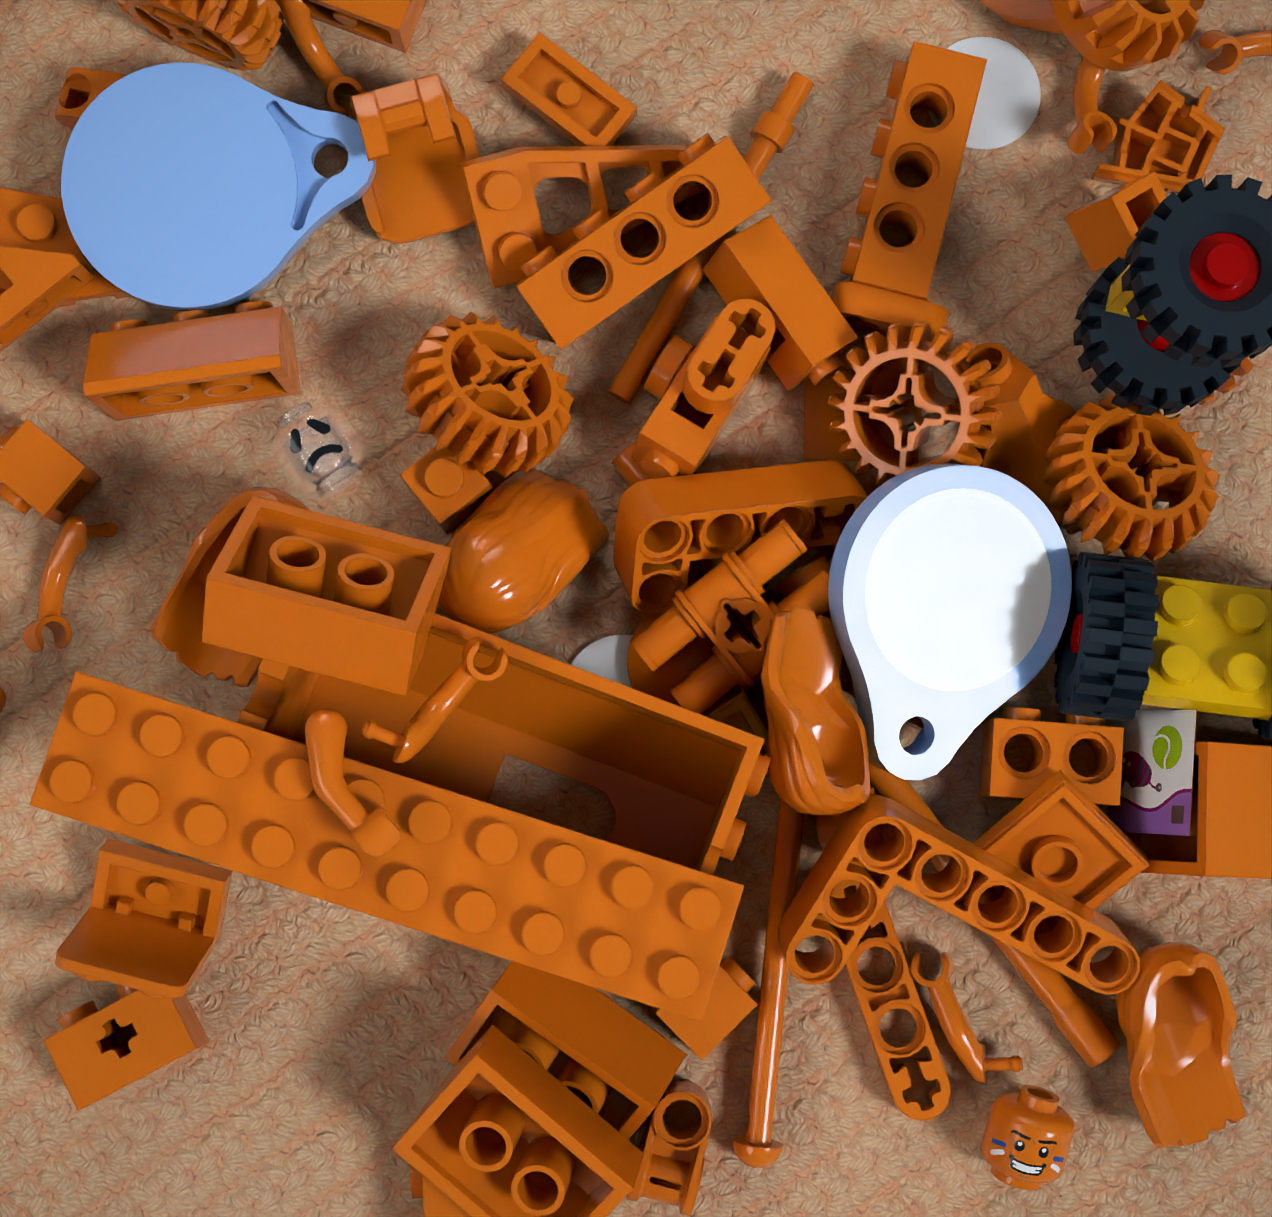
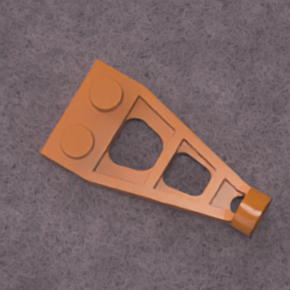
M690 144L686 146L517 147L460 162L487 275L493 289L517 283L525 278L526 274L520 266L549 245H552L558 254L578 240L572 229L581 222L557 234L548 233L543 229L534 193L536 185L541 180L553 177H574L582 180L587 185L591 203L590 211L582 221L601 208H604L610 217L622 208L616 210L608 208L601 178L605 171L622 167L642 166L646 169L647 175L656 170L660 178L664 179L681 167L682 163L677 154ZM686 182L676 190L673 200L674 205L690 196L705 193L707 190L699 182ZM635 219L630 221L623 228L621 235L647 220Z

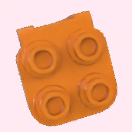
M439 73L351 96V117L358 123L368 162L376 160V174L372 184L361 196L366 217L373 232L383 241L403 244L474 224L460 162L479 158L480 154L470 121L467 116L455 110L447 83Z

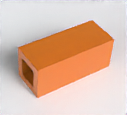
M772 215L724 240L702 270L727 305L737 299H753L761 302L771 311L775 319L776 331L769 346L771 349L766 361L787 391L808 379L812 381L814 386H818L834 376L836 371L841 370L846 365L841 356L858 339V336ZM744 322L742 325L744 330L749 335H753L755 327Z
M716 315L640 431L631 458L640 462L643 471L653 479L696 474L758 377L771 347L768 348L767 353L738 400L729 410L720 414H706L696 410L688 403L684 396L682 382L693 355L718 318V315ZM736 328L730 345L740 350L746 338L750 335ZM719 362L712 375L705 377L703 386L707 390L714 391L718 385H722L728 367Z

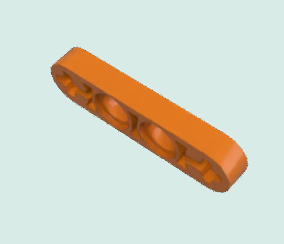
M844 880L832 889L830 896L845 898L844 889L853 886L856 892L860 882ZM884 901L868 927L872 929L881 923L884 931L883 936L863 937L844 965L892 1101L903 1114L911 1119L919 1121L931 1120L940 1115L949 1104L951 1095L950 1082ZM871 947L884 948L893 958L894 967L892 974L886 981L879 984L865 982L858 973L857 964L859 957L865 950ZM900 1008L911 1013L915 1020L916 1028L910 1041L903 1045L894 1046L883 1040L880 1035L879 1026L885 1013L892 1009ZM925 1046L927 1058H914L920 1075L927 1081L935 1080L936 1088L928 1092L929 1103L920 1106L914 1098H903L902 1091L911 1087V1079L906 1066L901 1063L892 1070L889 1060L890 1058L910 1057Z

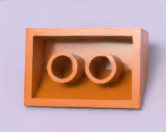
M268 301L242 303L235 307V313L212 317L210 312L204 310L184 311L173 315V322L150 326H148L147 321L140 319L114 322L110 325L109 332L91 334L83 379L84 396L115 421L301 394L292 321L282 306L273 307V304Z
M252 495L206 577L202 642L301 668L306 671L369 686L374 689L407 696L426 648L452 548Z
M511 961L444 1058L456 1066L493 1024L629 1140L656 1108L687 1054L669 1042L662 1034L651 1029L616 1004L609 996L594 987Z
M493 1024L451 1070L392 1148L471 1217H607L634 1188L644 1155L641 1150Z

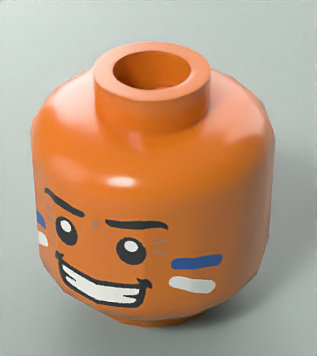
M1023 1085L1019 1093L1001 1094L994 1100L980 1145V1151L986 1162L992 1166L990 1170L992 1175L1001 1182L1019 1189L1037 1190L1041 1188L1042 1183H1049L1060 1178L1075 1131V1123L1069 1113L1058 1106L1060 1099L1055 1093L1042 1087Z

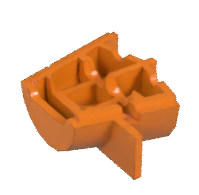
M1160 80L1129 120L1119 119L1116 124V144L1112 162L1114 164L1100 163L1093 173L1091 180L1123 185L1155 171L1165 192L1172 193L1174 191L1175 194H1178L1187 183L1199 178L1202 179L1225 130L1222 125L1202 111L1212 88L1206 86L1190 108L1184 103L1185 97Z

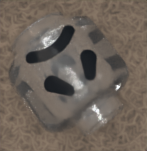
M303 402L285 412L278 419L277 423L281 430L272 441L271 453L295 490L305 495L318 494L321 499H327L349 487L363 474L360 464L365 458V445L338 407L322 405L313 408L309 402Z

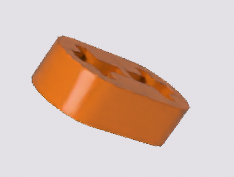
M837 282L834 284L831 300L851 328L870 333L877 331L887 337L888 326L894 323L901 322L910 336L914 323L927 321L931 330L932 342L939 329L947 326L950 316L949 310L936 303L854 282Z
M737 299L730 302L719 314L693 355L682 382L683 394L688 403L696 410L706 414H720L729 410L738 400L767 353L776 331L775 319L765 305L753 299ZM744 322H747L754 326L755 329L753 335L748 336L740 350L730 344L736 328H740ZM719 362L727 366L728 369L722 385H718L714 391L707 390L703 386L705 377L712 375Z

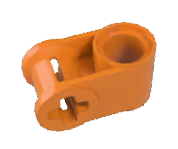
M686 1080L671 1082L656 1108L651 1112L644 1141L640 1142L638 1148L644 1155L634 1188L627 1195V1200L637 1202L642 1196L679 1206L680 1214L691 1216L701 1182L704 1154L712 1126L710 1102L707 1094L699 1085ZM688 1100L694 1103L701 1112L697 1123L685 1130L670 1126L663 1114L672 1102Z

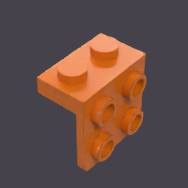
M107 839L99 849L91 905L57 949L55 965L61 970L74 973L81 979L94 982L107 981L138 989L142 994L152 998L183 997L221 937L232 870Z

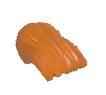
M530 469L526 474L519 471L502 482L455 530L451 539L445 545L451 547L452 550L438 600L441 610L446 615L454 617L457 622L492 634L513 627L547 607L609 538L607 527L599 521L595 508L591 507L589 502L590 496L585 488H579L564 479L555 480L551 475L536 469Z
M252 487L233 496L196 536L186 563L172 589L165 597L150 629L154 639L166 651L175 652L176 660L201 677L206 678L210 674H214L217 680L227 681L233 677L234 685L249 687L258 673L262 658L202 642L206 577L252 495L309 510L300 500L277 488Z
M787 607L786 611L776 613L771 622L761 673L764 705L768 718L766 756L771 758L768 767L770 780L782 802L796 812L811 815L841 814L865 803L871 792L866 730L861 718L842 693L840 681L842 649L835 635L831 619L822 615L816 617L813 611L807 609Z
M1181 942L1162 943L1147 948L1138 955L1140 958L1138 977L1127 990L1116 994L1118 1023L1127 1039L1131 1096L1146 1133L1157 1148H1172L1176 1145L1182 1147L1208 1140L1210 1130L1220 1131L1224 1129L1226 1121L1231 1124L1237 1123L1246 1116L1229 1060V1046L1237 1025V1015L1220 967L1212 955L1191 944Z

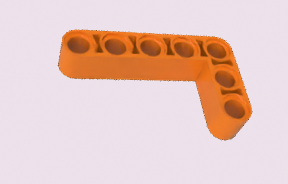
M870 795L865 803L846 813L783 915L778 927V940L791 975L806 984H824L834 979L843 969L896 884L1095 992L1111 995L1125 991L1136 981L1140 972V958L1135 948L1118 925L1110 918L898 802L881 795ZM888 823L895 826L892 835L881 843L871 844L864 841L870 829L878 824ZM944 854L950 856L948 865L943 870L933 874L922 872L924 864L930 858ZM844 880L860 882L857 891L847 898L830 896L832 889ZM998 885L1005 886L1003 895L998 900L987 904L978 902L981 894L986 889ZM1049 916H1060L1057 925L1052 930L1046 933H1035L1037 925L1043 919ZM818 935L826 938L824 944L813 952L804 953L796 950L797 945L809 936ZM1106 946H1114L1112 953L1106 959L1100 962H1090L1097 950Z

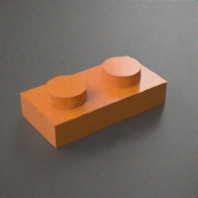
M540 32L501 78L504 90L577 146H612L637 116V106Z

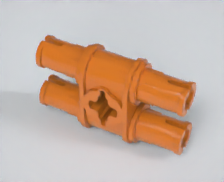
M784 519L739 555H736L734 551L730 554L724 553L721 556L723 561L684 592L681 589L675 592L676 596L672 599L675 605L630 639L631 645L653 672L696 637L700 636L703 640L709 637L715 645L711 649L715 654L669 689L682 708L701 714L738 684L742 688H745L747 685L751 687L755 684L753 678L762 672L770 625L776 613L786 611L787 607H798L813 611L816 617L818 615L826 616L830 613L828 603L829 576L823 569L819 570L813 577L777 605L773 600L767 604L761 597V594L765 592L762 585L808 550ZM728 603L732 609H738L740 613L746 616L752 635L748 636L743 630L739 631L736 626L730 624L727 618L728 613L723 607L724 604Z

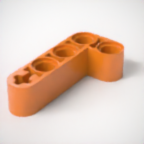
M836 460L639 481L627 488L618 504L613 556L614 566L635 609L646 616H659L675 605L672 599L676 596L675 592L681 589L683 592L687 590L690 561L721 558L724 553L730 554L732 551L739 555L782 519L789 524L806 547L837 544L845 525L854 511L868 496L848 465Z

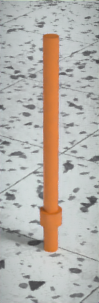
M793 72L771 111L762 112L750 133L754 140L743 159L758 181L774 153L783 152L795 131L792 122L814 86L809 78L800 73ZM728 233L680 266L609 388L608 393L626 404H630L705 273L702 269L723 243Z

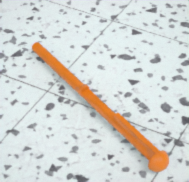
M781 799L779 802L748 1107L749 1127L746 1136L733 1138V1148L737 1157L745 1165L753 1168H764L773 1164L779 1158L783 1149L782 1143L771 1139L789 970L778 940V927L783 915L796 896L804 813L796 812L783 803Z

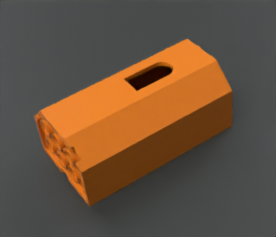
M436 613L424 654L407 696L374 689L369 686L262 658L258 668V679L255 689L237 721L238 723L306 744L305 725L308 718L321 709L334 710L342 715L347 723L344 757L487 803L506 754L602 791L610 799L615 811V825L606 841L711 875L714 874L720 857L733 861L747 822L736 818L744 794L750 797L758 795L771 758L760 754L764 738ZM474 637H479L480 639L479 649L473 658V664L476 667L485 668L490 666L501 647L506 651L508 663L502 676L488 682L478 680L430 741L410 760L404 763L394 762L393 757L396 747L373 738H366L361 734L364 723L370 720L376 722L381 727L402 734L404 728L421 705L463 662L462 651L468 640Z

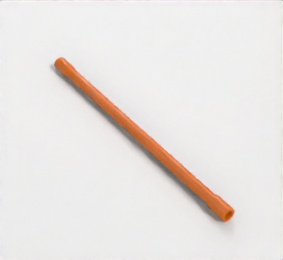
M636 441L624 449L612 461V464L630 486L639 481L653 479L643 471L640 462L631 458ZM723 558L695 560L694 563L706 575L721 563ZM732 609L752 635L746 616L740 613L738 609ZM869 760L870 785L874 786V790L878 795L888 797L945 828L907 780L876 767ZM945 854L936 855L929 860L939 872L948 865L950 856ZM990 887L981 894L978 902L982 904L992 903L1000 897ZM989 935L1051 1013L1054 1024L1088 1067L1091 1068L1100 1064L1118 1049L1120 1043L1086 1000L1074 992L1059 972Z

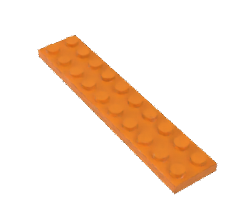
M75 671L29 805L699 1022L703 1021L744 885L343 757V778L354 797L370 814L382 806L399 825L401 832L400 841L386 854L373 857L361 849L347 826L315 793L306 744Z

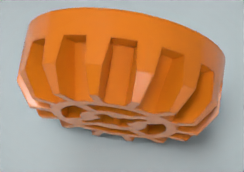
M1050 0L1063 33L1082 56L1104 69L1130 71L1167 58L1178 52L1181 42L1192 37L1200 17L1196 11L1202 8L1204 0Z

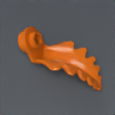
M998 343L976 345L973 353L966 361L971 367L980 361H989L991 369L978 377L981 386L998 384L1001 392L996 397L984 401V406L996 408L1002 412V419L999 422L987 425L986 427L996 437V441L989 449H982L981 457L983 463L981 467L998 472L1008 471V476L1025 485L1045 504L1060 527L1062 526L1066 508L1049 504L1054 487L1043 481L1046 469L1050 465L1045 458L1048 455V448L1057 437L1056 432L1066 419H1071L1075 415V411L1070 404L1042 392L1035 374L1012 353L1008 352L1004 346ZM1076 523L1067 524L1066 531L1070 535L1082 530Z

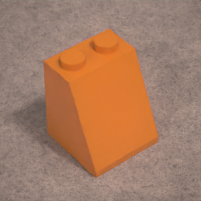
M1195 742L1190 836L1124 832L1146 854L1150 863L1141 873L1272 879V746Z

